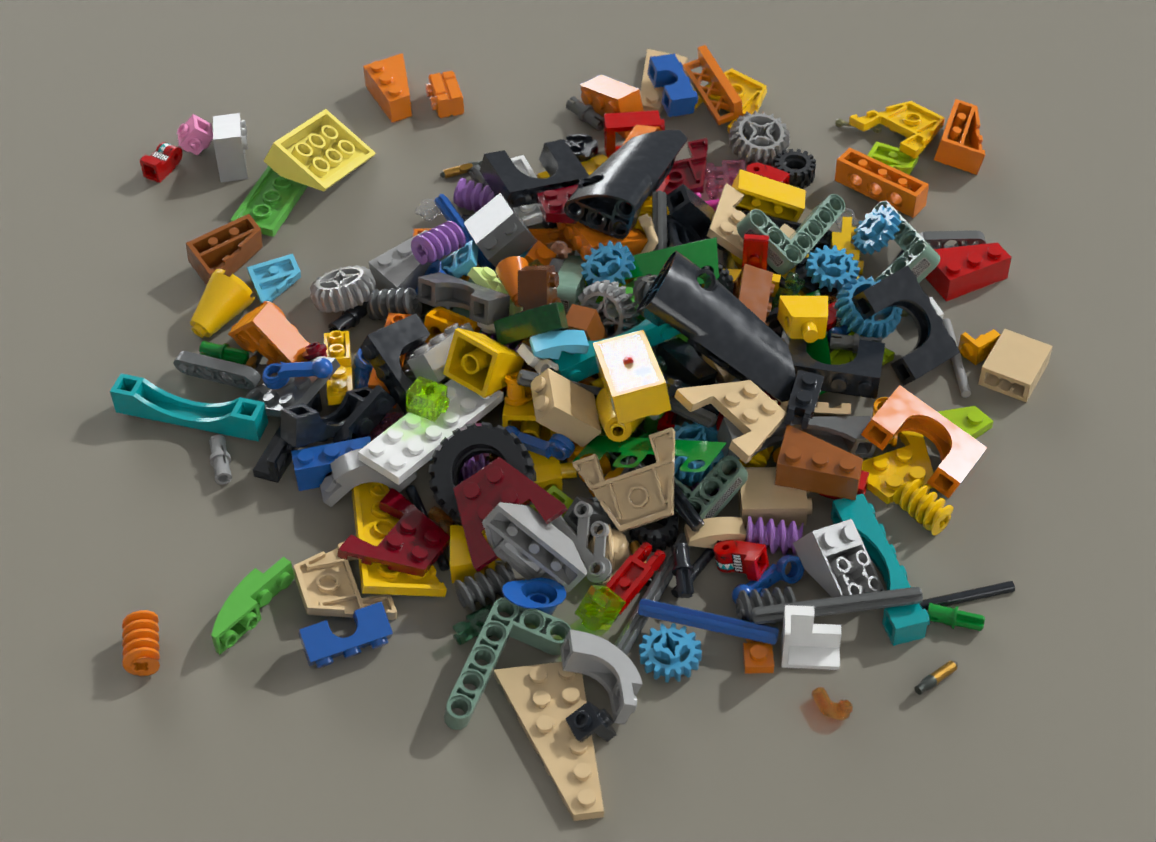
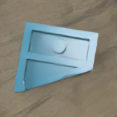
M472 239L464 247L459 248L441 261V269L456 278H460L463 275L468 276L467 274L472 267L477 266L479 247Z
M293 254L247 267L248 275L260 304L264 301L272 302L301 278V271Z

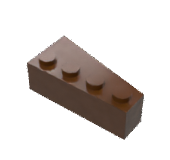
M555 265L525 266L518 270V305L523 306V311L555 302L561 303V299L557 296L559 275L555 272ZM529 340L521 342V344L524 343L530 346ZM524 360V367L522 369L536 371Z

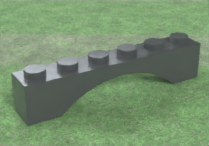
M870 416L813 417L809 421L807 430L801 429L802 417H794L791 426L858 457H872L877 447L861 435L871 420ZM723 417L716 437L718 442H727L722 448L724 457L734 456L740 459L729 449V446L733 439L744 434L726 417ZM785 419L770 438L764 441L758 452L768 447L782 444L787 427L784 424Z

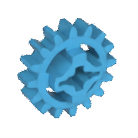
M880 206L878 211L874 208L871 213L865 214V220L859 221L858 228L854 229L856 235L852 237L855 241L853 245L863 254L869 253L872 255L875 250L880 252L881 248L888 246L889 240L895 239L893 235L900 230L897 227L901 224L899 220L900 215L890 206L886 208Z
M608 241L607 246L599 243V249L591 248V256L585 255L586 263L581 264L584 270L581 274L588 286L596 281L603 280L615 281L618 284L625 285L624 279L626 277L632 278L630 270L635 269L633 263L635 259L627 246L623 247L619 241L615 246L612 241Z
M824 245L823 250L817 247L814 253L810 252L805 269H807L806 276L812 277L811 283H820V289L826 286L829 292L833 288H836L839 292L844 284L853 278L857 279L860 268L857 267L859 261L853 260V253L845 254V248L839 251L836 245L832 249Z
M672 623L671 627L667 629L664 624H660L659 631L651 628L650 636L643 635L642 644H639L640 664L645 665V672L654 671V679L656 680L661 675L665 676V682H669L670 677H675L676 681L680 682L682 674L688 678L691 677V669L698 670L699 661L702 658L701 642L695 641L696 634L694 632L687 634L686 626H683L680 630L676 629L675 623Z

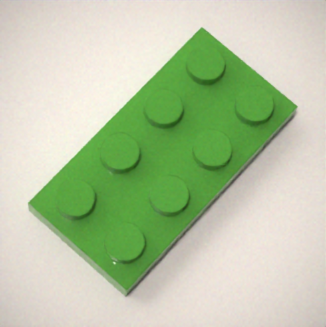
M268 166L230 222L250 214L261 228L263 235L274 237L308 186L281 177Z

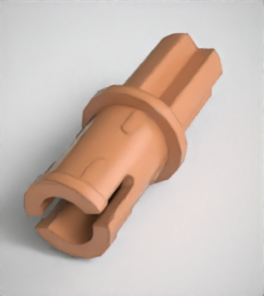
M563 241L550 242L547 245L550 250L557 254L555 258L558 259L568 258V253H572V248H568V245Z

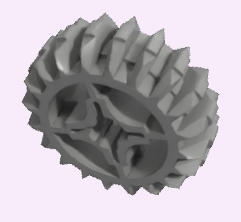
M755 110L752 115L746 112L744 116L739 115L737 121H734L729 132V144L732 147L733 153L738 154V159L744 158L746 164L748 162L762 163L764 165L769 163L773 166L779 153L782 154L784 150H788L790 131L787 130L786 124L781 123V118L775 119L773 114L770 116L766 115L765 111L762 114H758Z
M364 266L340 267L337 270L332 269L331 272L324 273L323 276L313 281L310 286V295L316 309H319L321 312L326 311V313L332 311L337 313L350 308L354 309L355 306L369 301L372 290L376 289V283L370 269Z
M610 280L596 281L592 285L585 287L583 293H580L578 296L580 301L576 305L597 309L608 338L622 334L640 323L635 318L639 316V313L634 308L637 306V302H632L631 300L633 294H626V286L619 287L618 282H610ZM603 296V301L597 304V298ZM614 324L619 325L616 332L610 331Z

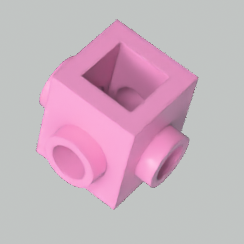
M193 114L177 130L179 146L183 150L198 156L203 149L208 148L213 139L212 124Z

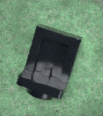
M589 701L566 718V722L579 742H583L594 733L607 742L616 736L611 726L614 720L608 711L604 708L602 710L598 709Z

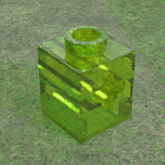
M419 376L406 392V411L435 422L440 414L445 413L449 407L450 399L447 398L448 386Z
M591 585L575 614L582 619L581 623L589 630H609L626 602L607 586Z

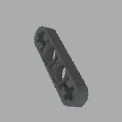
M181 351L173 362L174 366L186 375L246 390L256 388L261 380V375L252 367L188 351Z

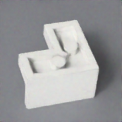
M785 605L781 637V668L839 670L841 625L813 624L814 606Z

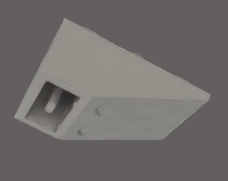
M852 519L814 530L793 543L804 569L831 597L885 591Z

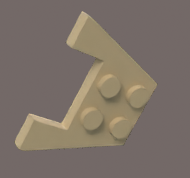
M726 184L722 190L707 236L710 238L717 237L718 244L742 260L744 239L737 232V224L746 215L736 210L735 207L742 201L744 195L729 184ZM786 224L780 228L788 238L795 232Z
M751 380L679 388L674 397L689 412L712 404L744 435L733 439L729 449L745 464L751 460L756 451L758 452L764 441L770 438L787 414Z
M672 427L648 435L656 463L605 480L597 455L594 454L572 462L576 471L582 476L588 488L594 493L600 505L620 532H625L674 515L675 431Z
M344 542L338 544V548L328 553L323 551L293 565V574L307 615L353 618L355 610L382 601L388 620L397 619V610L391 595L382 594L361 598L348 562L359 559L348 556L347 560L337 557L338 549Z

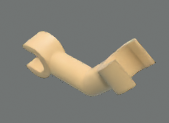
M644 214L638 218L648 242L641 253L638 254L654 251L658 244L652 218L648 214Z

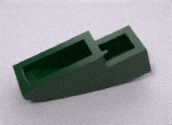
M555 302L494 321L497 341L506 346L530 340V337L541 333L568 329V323L563 303Z

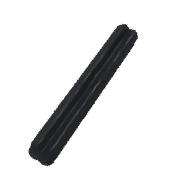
M647 454L642 462L646 466L656 463L655 455ZM674 482V507L692 531H698L705 523Z

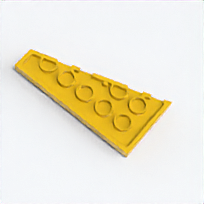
M368 482L351 489L356 537L374 546H378L400 519L379 510L380 501L390 491L388 486L378 482ZM359 559L362 594L446 596L447 588L443 582L440 583L436 576L437 571L433 565L424 577L389 570V565L376 562H373L372 565L363 564L361 559Z

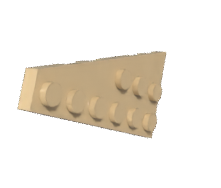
M562 662L494 670V677L497 683L501 685L505 692L508 703L512 705L517 714L518 721L537 755L539 754L543 761L544 768L554 781L558 793L573 821L604 817L592 735L583 742H579L566 722V718L587 703L582 674L563 671Z

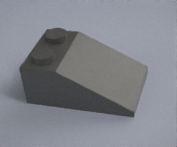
M501 193L464 222L477 246L495 267L505 258L522 255L537 242Z

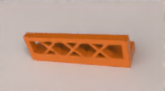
M706 45L697 47L698 59L683 64V70L719 126L737 119L739 115L743 116L742 100ZM700 66L703 69L701 74L691 71ZM702 81L712 83L710 87L700 85ZM711 94L720 96L719 102L710 100ZM720 109L730 111V113L723 116L718 114Z

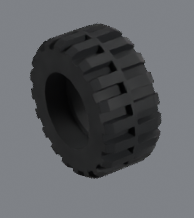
M482 422L481 426H476L475 423L466 424L467 429L461 431L457 428L452 431L454 436L449 440L445 437L440 442L442 445L440 451L435 450L432 455L434 464L429 465V474L431 475L429 484L430 489L434 493L433 497L442 510L459 525L462 524L453 488L459 485L458 476L460 470L470 458L484 453L495 454L533 482L536 481L534 463L528 450L519 437L513 432L509 433L505 427L500 425L493 427L491 423Z

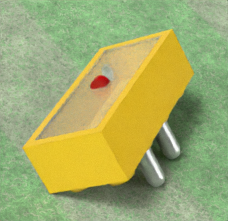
M644 330L593 343L598 369L618 424L633 422L647 416L656 420L660 414L671 410L665 379Z

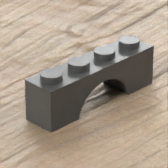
M441 272L418 277L417 301L433 307L451 306L467 309L470 311L471 320L485 325L494 324V321L509 316L510 295Z

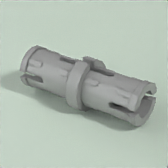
M214 435L209 440L211 449L209 459L211 466L214 468L215 482L224 485L232 479L229 466L231 456L227 452L225 437Z

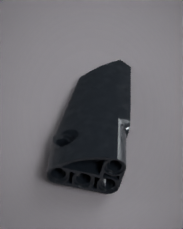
M664 130L642 134L629 139L590 176L580 179L578 188L564 205L565 214L572 220L616 239L626 238L637 223L644 201L648 196L652 197L653 192H656L673 167L677 154L688 138L681 130Z
M678 251L673 252L640 302L636 312L658 327L665 323L669 324L688 338L690 346L738 380H751L779 402L789 401L796 375L788 344L719 283L712 271L700 268ZM698 277L703 279L705 283L704 288L697 282Z

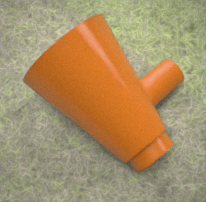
M512 256L498 263L496 274L515 306L523 307L518 305V270L528 266V261L520 256Z

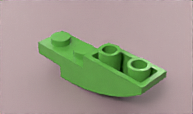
M284 556L264 573L256 568L253 569L236 586L225 601L217 616L211 634L215 650L219 655L227 648L235 645L237 640L247 631L255 628L258 622L262 620L259 609L266 606L281 590L289 587L295 579L292 563Z

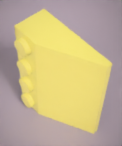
M325 109L275 141L264 162L281 177L324 192L374 157L376 153Z

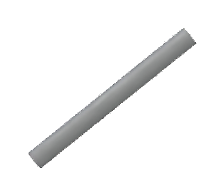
M945 318L943 319V324L950 336L955 340L958 348L951 320ZM958 353L951 358L961 396L967 398L971 395V390L961 355Z

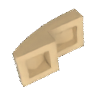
M742 517L703 519L705 524L698 531H692L688 524L684 526L687 543L693 547L713 549L718 540L745 541L747 536Z

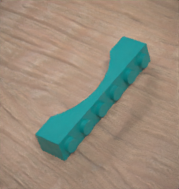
M645 319L634 328L614 337L644 330L650 346L653 347L665 340L671 339L680 334V332L669 324L665 323L658 327ZM606 339L588 341L589 348L587 354H570L561 351L559 359L549 358V360L559 366L558 371L554 369L553 371L574 382H580L589 376L599 373L593 343Z
M122 373L110 390L116 413L259 442L268 425L265 404L261 401L239 397L224 403L195 402L168 393L145 378Z
M864 494L857 495L856 500L845 498L834 500L831 510L833 524L849 519L853 520L871 561L882 575L886 590L911 588L907 580L906 569L903 565L900 566L896 559V550L892 544L888 543L885 528L881 523H878L872 503H868ZM920 604L884 609L882 625L893 646L925 638L930 619L926 609H922Z

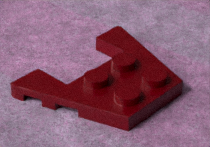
M707 138L687 142L691 158L674 161L669 173L670 181L663 192L669 194L684 184L693 192L704 193L708 154Z
M578 185L537 193V204L546 222L577 224V221L572 220L565 214L564 205L576 191Z
M500 457L453 488L472 565L477 572L498 558L483 536L486 531L482 521L499 502L527 505L532 502L546 524H549L568 511L561 501Z
M391 488L380 501L379 510L400 520L378 546L350 535L339 547L337 557L347 560L348 556L361 559V563L372 565L373 562L389 565V570L424 577L449 546L450 536L396 489Z

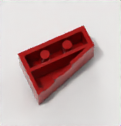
M998 242L934 249L941 257L940 262L925 277L947 302L1007 279L1012 257Z

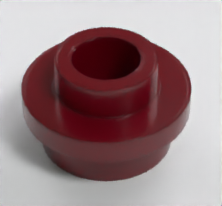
M314 342L305 347L306 351L302 354L303 358L308 361L318 356L327 357L326 344Z

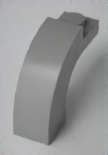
M362 448L356 449L330 463L333 474L326 477L320 484L323 502L332 507L352 488L368 482L385 484L400 493L418 477L417 473L414 472L398 485L358 460V451Z
M569 630L560 648L563 671L585 674L600 682L609 694L614 723L625 724L631 713H634L636 710V695L642 686V680L637 668L624 652L609 641L590 633Z

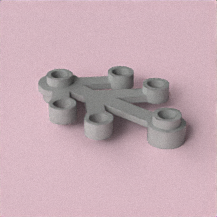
M580 501L574 507V513L578 517L577 534L561 515L550 523L573 541L579 556L585 562L583 564L587 570V578L594 583H603L612 573L611 562L605 557L606 537L610 529L602 521H595L591 525V534L595 536L593 554L588 549L589 522L593 508L590 504ZM583 506H586L587 510L585 514L581 515V508ZM602 525L603 532L597 534V528ZM599 564L601 567L600 571L595 574L594 568Z

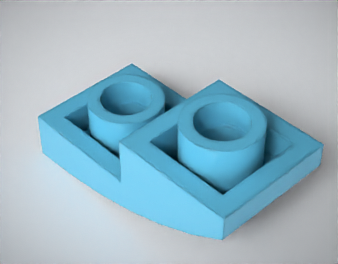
M583 330L550 331L532 336L529 340L533 356L541 359H559L561 351L570 354H587L589 343Z

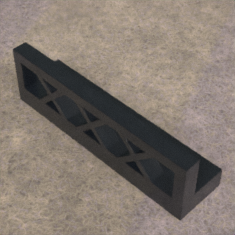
M318 391L307 406L320 414L322 404ZM281 425L254 467V477L279 483L292 461L291 451L299 449L280 438Z

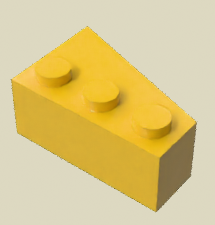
M741 169L732 184L734 189L744 195L742 201L735 207L736 210L741 211L745 209L752 211L753 209H758L769 216L798 222L805 209L806 190Z

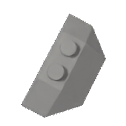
M499 502L482 521L488 543L495 554L504 562L507 561L515 571L527 580L549 578L559 582L567 592H570L586 576L587 570L573 541L551 523L546 524L542 516L530 506Z

